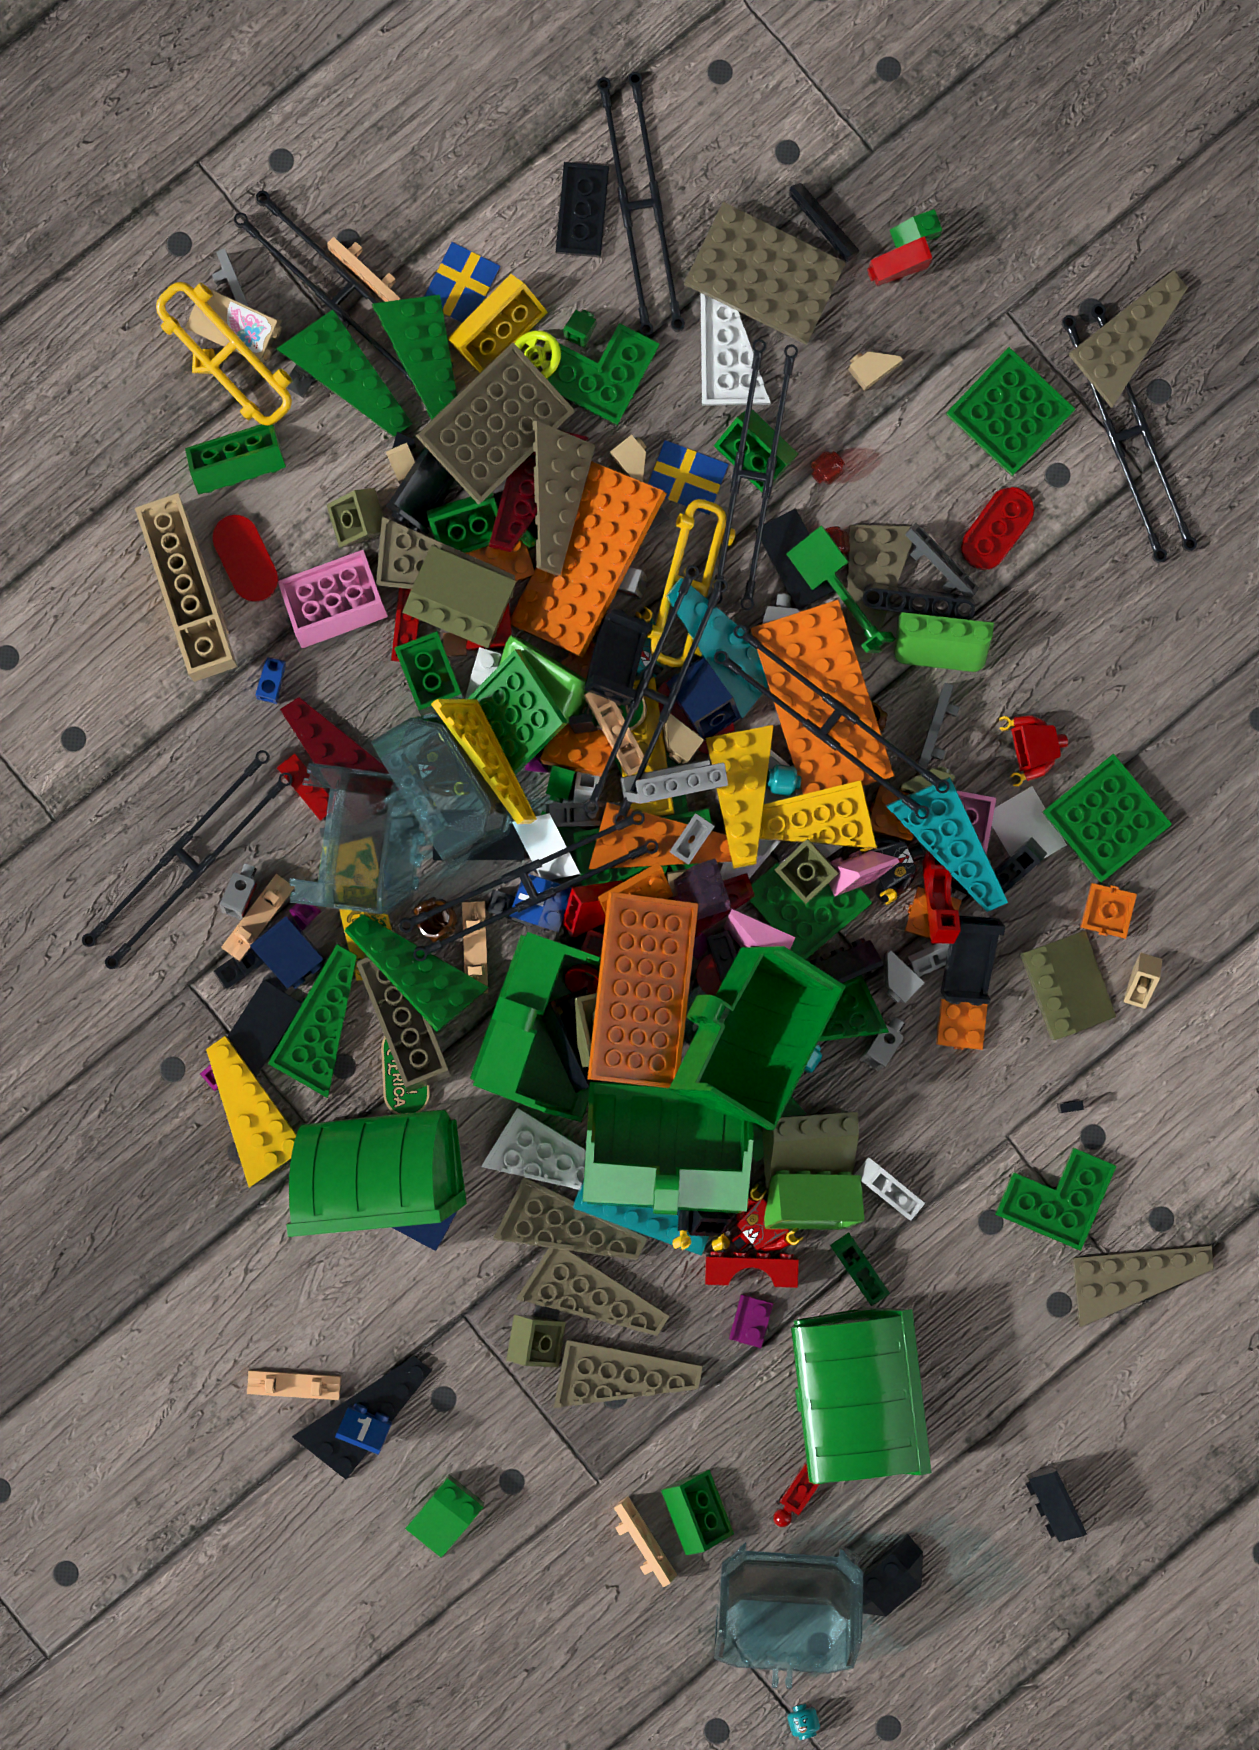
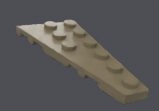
M1174 270L1068 354L1111 408L1188 289Z
M534 421L535 442L533 443V451L536 452L534 490L535 503H537L535 524L538 525V539L536 540L537 568L557 576L561 575L595 445L539 421Z
M382 517L376 586L412 589L431 545L515 579V575ZM514 590L510 598L514 597Z
M1212 1246L1073 1257L1079 1327H1083L1213 1270Z

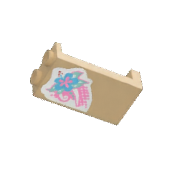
M207 286L213 293V296L207 301L210 307L262 363L265 360L268 361L273 352L271 345L274 339H278L281 334L282 327L280 324L282 321L259 312ZM195 304L185 329L225 347L230 342L228 338ZM237 348L234 350L235 352L241 354V352Z

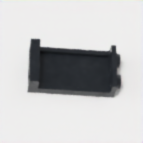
M425 447L386 507L393 511L392 517L402 523L405 520L408 523L406 527L428 535L430 531L424 527L428 522L426 511L439 505L455 479Z
M609 610L601 622L584 690L624 706L634 700L636 691L633 690L646 635L652 630L653 625L647 623L642 618L629 616L623 610Z
M959 915L961 931L955 943L949 944L940 992L945 1000L951 1004H960V1002H968L976 1006H981L982 1003L990 1004L991 999L988 996V989L999 935L1004 936L1006 927L999 918Z

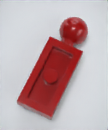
M804 1463L779 1501L785 1506L783 1509L777 1510L773 1516L774 1523L779 1527H787L791 1523L792 1512L800 1515L820 1485L809 1482L806 1463Z

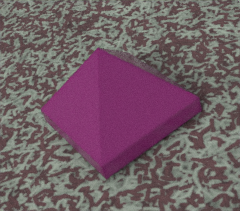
M544 749L525 766V771L548 773L549 765L542 764L540 760Z

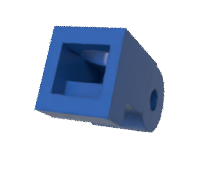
M267 657L255 694L257 700L274 704L278 703L286 661Z

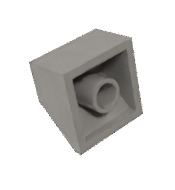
M887 951L884 954L885 987L888 989L886 994L895 1003L899 1001L906 1003L925 982L892 951Z

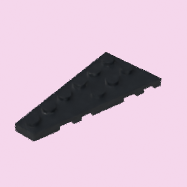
M414 1355L292 1437L346 1480L368 1453V1450L335 1437L349 1405H362L368 1408L367 1412L374 1415L376 1412L388 1416V1420L392 1422L433 1369Z

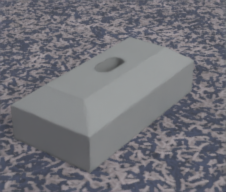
M695 813L670 850V853L689 865L714 828V825ZM692 835H694V841L692 843H689L688 840Z

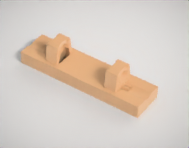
M335 237L327 243L328 250L384 302L400 300L390 289L396 283L395 278L390 273L380 280L357 259L362 253V247L357 242L348 249Z
M588 692L584 694V697L613 749L625 720L614 701ZM629 727L616 755L627 776L639 770L644 758Z
M276 874L221 948L238 961H241L251 948L250 945L258 939L295 887ZM264 899L270 900L273 903V905H271Z
M485 901L462 902L463 930L486 920ZM485 926L480 930L463 936L464 973L488 986Z
M261 1370L248 1371L247 1394L330 1400L340 1399L341 1376ZM276 1379V1389L274 1390V1381Z
M629 1496L625 1497L614 1507L622 1520L616 1527L619 1535L626 1532L630 1533L647 1560L640 1566L644 1575L653 1571L662 1586L665 1587L674 1580L677 1573Z

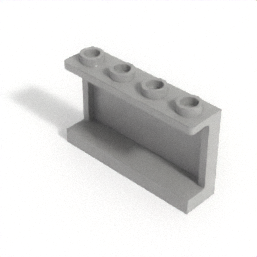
M710 760L644 772L641 779L636 780L637 789L635 792L630 790L637 775L620 777L623 798L627 797L628 801L639 804L728 786L725 764L717 763L710 765Z

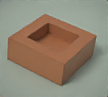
M443 633V646L447 657L467 656V639L453 633Z

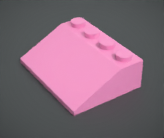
M364 550L278 581L294 633L301 648L388 617Z

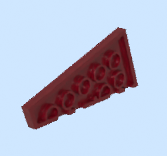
M563 431L588 442L587 436ZM533 452L506 479L489 542V547L512 552L537 515L534 490L536 452Z
M300 697L280 709L353 824L359 823L412 789V787Z

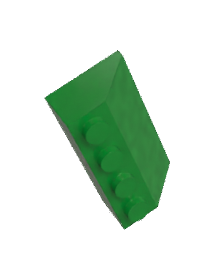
M260 424L185 448L190 474L198 495L211 493L216 489L233 486L238 482L255 479L260 475L277 472L280 469L286 468L274 425L266 426Z

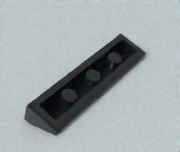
M802 183L790 187L789 196L843 259L848 262L859 253V249Z

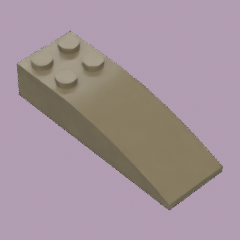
M369 957L357 961L356 964L407 1092H412L451 1076L431 1025Z

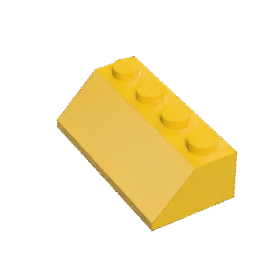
M510 274L448 337V341L481 373L511 343H515L522 335L528 333L548 312L525 283Z

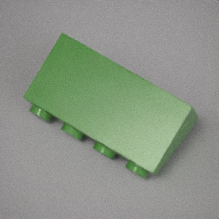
M902 612L897 622L895 658L901 664L977 672L985 666L993 636L994 623Z
M510 635L505 644L499 665L515 649H521L569 724V717L579 715L587 702L584 694L589 692L584 690L586 679L524 639Z
M781 1170L771 1177L764 1216L766 1229L840 1230L865 1221L861 1175H852L848 1171L839 1172L838 1175H831L830 1171H821L817 1174H810V1171H799L796 1174H790L788 1170Z

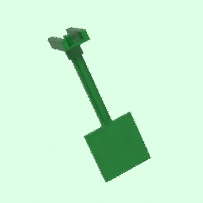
M822 525L786 553L812 590H815L828 580L865 631L864 635L868 640L861 646L866 653H879L882 651L879 647L883 645L882 642H893L896 640L892 632L879 631L875 625L871 624L836 576V572L849 563V561Z

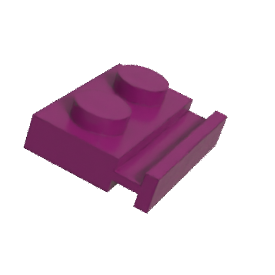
M741 1294L729 1340L762 1348L773 1303Z

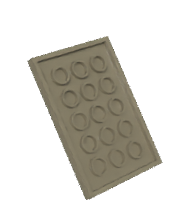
M723 202L684 285L807 345L846 262Z
M511 343L441 410L416 437L477 504H480L534 452V421H539L557 429L575 410L514 343Z

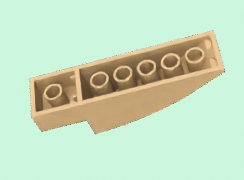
M179 493L136 507L137 517L189 676L196 682L238 667L227 636L229 631Z

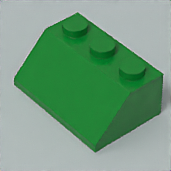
M751 409L743 469L766 473L775 430L753 409ZM745 411L736 417L714 444V447L733 465L735 464L736 452L739 451ZM779 436L776 454L777 463L774 481L799 455L781 436ZM748 479L761 492L763 491L764 482Z
M491 493L480 504H477L470 496L427 510L426 512L435 540L468 553L489 546L498 508L493 493Z
M710 1469L676 1481L661 1490L686 1555L705 1552L734 1535Z

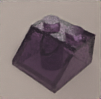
M716 858L693 865L674 880L680 901L698 903L697 920L731 910L729 897Z

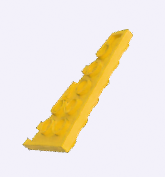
M861 780L763 805L759 839L802 843L809 839L814 844L877 849Z

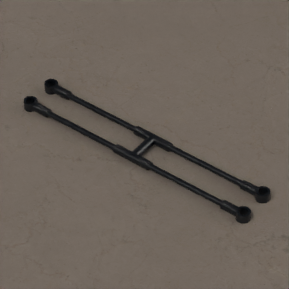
M632 72L629 75V85L633 90L634 102L637 104L650 178L651 198L631 202L628 200L611 112L610 80L606 77L600 78L597 82V88L601 92L603 108H605L619 186L617 190L624 228H626L640 306L638 308L641 322L640 334L650 337L653 334V326L650 323L648 309L644 302L633 239V223L631 218V211L653 207L655 222L658 224L671 298V327L675 332H680L684 329L685 322L681 318L679 302L676 300L663 225L664 215L658 182L655 179L642 105V76L638 72ZM638 77L639 81L634 83L631 81V78ZM606 82L608 86L601 88L600 83ZM680 321L682 323V326L680 328H676L674 326V322ZM648 326L651 331L644 333L642 331L643 327Z
M264 190L259 191L256 194L257 204L265 206L276 217H280L330 263L348 284L332 299L322 288H318L261 236L260 231L248 221L246 214L240 212L234 216L235 226L243 228L254 239L259 240L308 285L322 302L331 310H334L344 322L347 321L413 384L404 366L350 317L351 315L340 306L354 289L366 300L369 299L372 303H380L372 295L373 293L283 214L282 209L270 199L268 192ZM266 196L267 200L260 201L259 197ZM244 218L245 221L243 223H238L237 219Z
M1096 304L1091 309V315L1097 319L1101 328L1108 323L1105 317L1106 308L1102 304ZM1095 308H1100L1102 310V314L1097 315L1095 313ZM1067 315L1063 318L1061 325L1063 329L1067 330L1072 345H1075L1076 348L1081 343L1075 328L1076 319L1072 315ZM1070 319L1073 323L1072 326H1067L1065 320ZM1089 381L1102 414L1107 435L1117 460L1121 463L1148 532L1147 537L1153 550V560L1156 563H1162L1167 558V552L1161 548L1157 535L1153 532L1120 441L1142 434L1144 442L1151 452L1178 521L1177 526L1183 539L1182 548L1188 552L1194 550L1197 547V541L1191 537L1187 524L1183 521L1154 447L1155 442L1142 409L1138 406L1130 383L1128 382L1125 388L1133 406L1132 411L1138 425L1117 433L1111 418L1109 419L1099 392ZM1186 541H1192L1193 547L1188 548ZM1161 552L1164 556L1163 559H1158L1156 553Z
M761 339L755 340L752 344L754 354L751 369L753 370L739 451L736 452L732 475L731 497L718 572L715 575V580L724 579L725 559L741 478L764 482L761 496L763 500L750 575L746 583L744 598L740 602L741 608L744 610H751L755 605L753 595L756 583L754 581L768 499L771 497L777 463L776 454L789 379L793 372L795 358L798 356V348L795 345L789 344L785 347L784 380L766 473L743 469L746 454L744 450L757 375L761 367L763 353L767 348L766 343ZM758 342H762L764 345L760 351L755 348ZM791 347L796 350L793 356L787 354V350ZM718 582L717 588L722 590L723 584ZM721 594V596H720V600L718 601L717 605H719V604L723 601V596H722V594ZM746 599L752 602L749 608H745L743 605Z
M696 566L685 567L683 572L684 579L679 588L677 600L648 668L645 669L636 689L635 698L629 705L630 710L598 784L595 785L590 799L584 803L585 812L594 814L599 810L598 801L604 789L603 785L635 710H638L643 696H646L663 704L664 707L630 790L636 791V780L641 779L663 725L667 723L682 687L681 683L712 610L716 608L722 592L727 590L728 584L724 579H716L712 584L713 592L707 604L708 608L676 682L673 683L669 695L666 696L647 686L684 595H687L693 579L699 575V570ZM690 568L694 570V576L692 577L688 574ZM718 582H722V590L717 588ZM625 797L619 812L613 816L614 824L617 822L618 816L627 817L632 802L628 801L627 797ZM591 802L595 805L592 811L588 809V804Z
M737 625L734 628V635L737 638L743 639L755 649L761 650L821 696L822 700L835 710L820 728L811 720L805 719L745 673L742 667L731 660L726 652L717 651L715 653L714 660L716 663L724 665L734 674L740 675L800 721L803 724L802 726L808 731L812 732V734L834 749V751H839L900 798L902 803L914 811L919 819H927L929 817L930 810L928 807L920 805L908 795L905 796L840 746V743L828 733L840 717L844 716L920 772L922 777L934 785L939 793L944 794L949 791L950 784L948 781L940 779L928 769L925 770L861 721L860 717L829 693L822 691L762 645L760 640L749 633L747 627ZM739 628L745 629L743 636H738L737 631ZM719 654L725 655L723 662L718 661ZM941 782L947 784V788L944 791L938 788ZM921 808H925L927 811L924 817L918 814Z
M258 751L255 759L244 770L243 775L162 856L159 863L113 912L90 933L83 935V945L86 947L94 946L97 943V938L108 928V924L156 873L176 855L192 870L190 875L182 882L180 888L127 943H124L114 955L108 956L105 959L107 968L116 969L119 967L120 960L131 950V946L186 888L189 889L213 864L216 857L261 809L286 786H290L293 783L294 779L290 773L280 774L279 781L267 792L268 795L212 854L209 853L200 864L183 849L193 838V834L249 776L251 777L262 764H267L270 761V754L267 751ZM261 753H265L267 756L263 762L259 759ZM285 775L290 777V781L287 784L282 781ZM87 936H91L93 938V942L91 944H88L86 942ZM111 958L116 960L114 967L109 964Z
M634 810L631 816L575 844L502 875L501 878L431 911H424L411 918H402L399 924L400 930L408 933L414 926L429 920V917L519 877L529 896L528 899L515 904L514 907L446 939L438 940L426 946H417L414 949V958L418 961H423L427 958V955L443 948L444 945L517 911L521 912L556 896V893L629 859L633 860L646 853L653 854L657 852V841L652 838L647 839L644 845L629 851L628 854L560 886L551 887L540 893H537L528 873L542 867L543 864L616 830L620 831L633 824L641 825L645 819L644 813L641 810ZM640 814L642 816L641 820L635 821L633 819L634 815ZM654 843L656 846L651 850L647 848V845ZM409 922L411 926L409 928H404L402 926V923ZM418 950H422L425 952L424 956L420 957L416 954V952Z

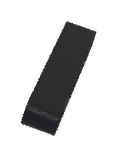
M876 583L867 585L863 592L864 604L874 609L965 620L971 619L975 614V602L966 595ZM870 591H876L880 597L872 601L867 597V594ZM893 594H899L903 600L895 604L891 602L890 597ZM921 597L925 600V604L918 607L913 604V600ZM944 600L948 603V607L940 610L936 607V603ZM963 603H967L971 606V610L963 613L958 607Z

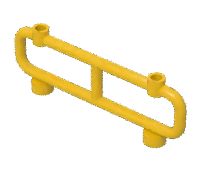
M175 282L160 295L156 304L157 313L164 321L161 324V328L168 335L174 332L243 406L240 410L243 417L247 420L253 417L258 423L266 426L277 423L291 408V395L286 389L292 382L289 374L281 368L272 374L207 303L213 296V293L205 284L200 282L195 288L185 282ZM178 291L185 292L230 341L212 360L185 332L178 320L166 311V303ZM236 348L282 397V405L271 416H264L259 411L257 405L250 401L218 367Z
M704 499L694 500L687 506L685 514L680 513L676 519V526L681 528L656 625H653L652 630L647 633V637L652 639L650 645L652 656L664 630L671 604L666 595L680 578L684 579L683 576L678 574L689 532L694 526L695 520L693 516L698 508L714 512L718 518L702 582L693 580L691 586L707 599L720 545L723 543L727 520L724 509L716 503ZM733 528L730 530L728 546L733 543L735 538V529ZM688 633L683 654L680 658H673L660 652L657 661L671 667H682L694 640H692ZM697 646L694 655L702 656Z

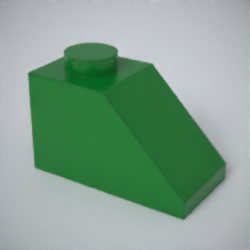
M933 209L913 216L889 231L895 248H899L924 236L926 241L938 238L942 233V227L936 211Z
M583 309L581 312L575 310L563 329L564 339L585 348L597 324L594 315Z
M552 766L546 795L550 796L549 800L563 803V800H569L576 776L575 771Z

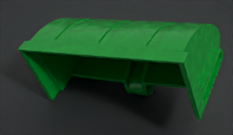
M527 932L526 936H520L470 1079L474 1081L473 1086L544 1113L582 1122L589 1102V1088L575 1093L540 1015L544 1014L549 1002L572 993L564 982L565 974L570 967L576 964L588 963L594 965L600 971V957ZM584 971V973H585L586 975H588V976H590V977H594V976L591 975L590 973H587V972Z
M784 946L741 947L716 996L697 995L686 1017L697 1024L699 1028L669 1089L680 1096H684L720 1113L757 1123L767 1130H774L846 986Z
M590 1082L583 1202L591 1205L653 1208V1214L677 1215V1210L726 1213L747 1211L754 1140L753 1122L741 1120L705 1107L672 1092L669 1088Z
M444 1109L302 1124L298 1129L292 1150L289 1172V1209L291 1221L286 1224L288 1237L441 1223L467 1204L457 1121L451 1119Z
M858 1308L794 1320L791 1333L798 1385L795 1388L797 1411L801 1412L809 1482L824 1484L899 1474L926 1475L932 1473L913 1310Z

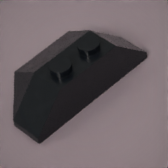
M906 1534L844 1587L838 1595L852 1612L886 1617L921 1587L923 1551L910 1535Z

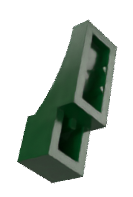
M849 1232L830 1244L870 1306H873L890 1294Z

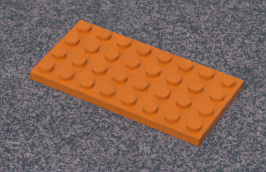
M591 461L561 575L556 576L536 567L535 574L532 575L511 616V626L583 658L667 493Z
M839 600L750 628L752 635L760 640L762 645L822 691L836 698L858 715L861 721L882 736ZM757 649L770 692L805 719L811 720L821 728L835 709L824 702L821 696L761 650ZM774 702L794 767L797 770V775L801 776L800 786L803 794L860 780L863 786L877 782L839 751H834V749L821 741L812 732L808 731L802 726L803 724ZM841 716L828 734L837 740L840 746L883 779L895 776L886 747L860 726L854 725L844 716Z
M608 892L587 1079L663 1088L670 1087L681 1065L698 903Z

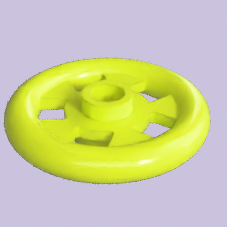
M530 331L522 335L514 343L520 350L525 344L530 346L525 350L524 355L536 368L542 366L543 371H541V374L546 379L556 371L561 359V349L554 336L545 331ZM538 340L545 341L543 348L536 345ZM547 352H552L551 361H546ZM539 355L538 358L533 361L534 356Z

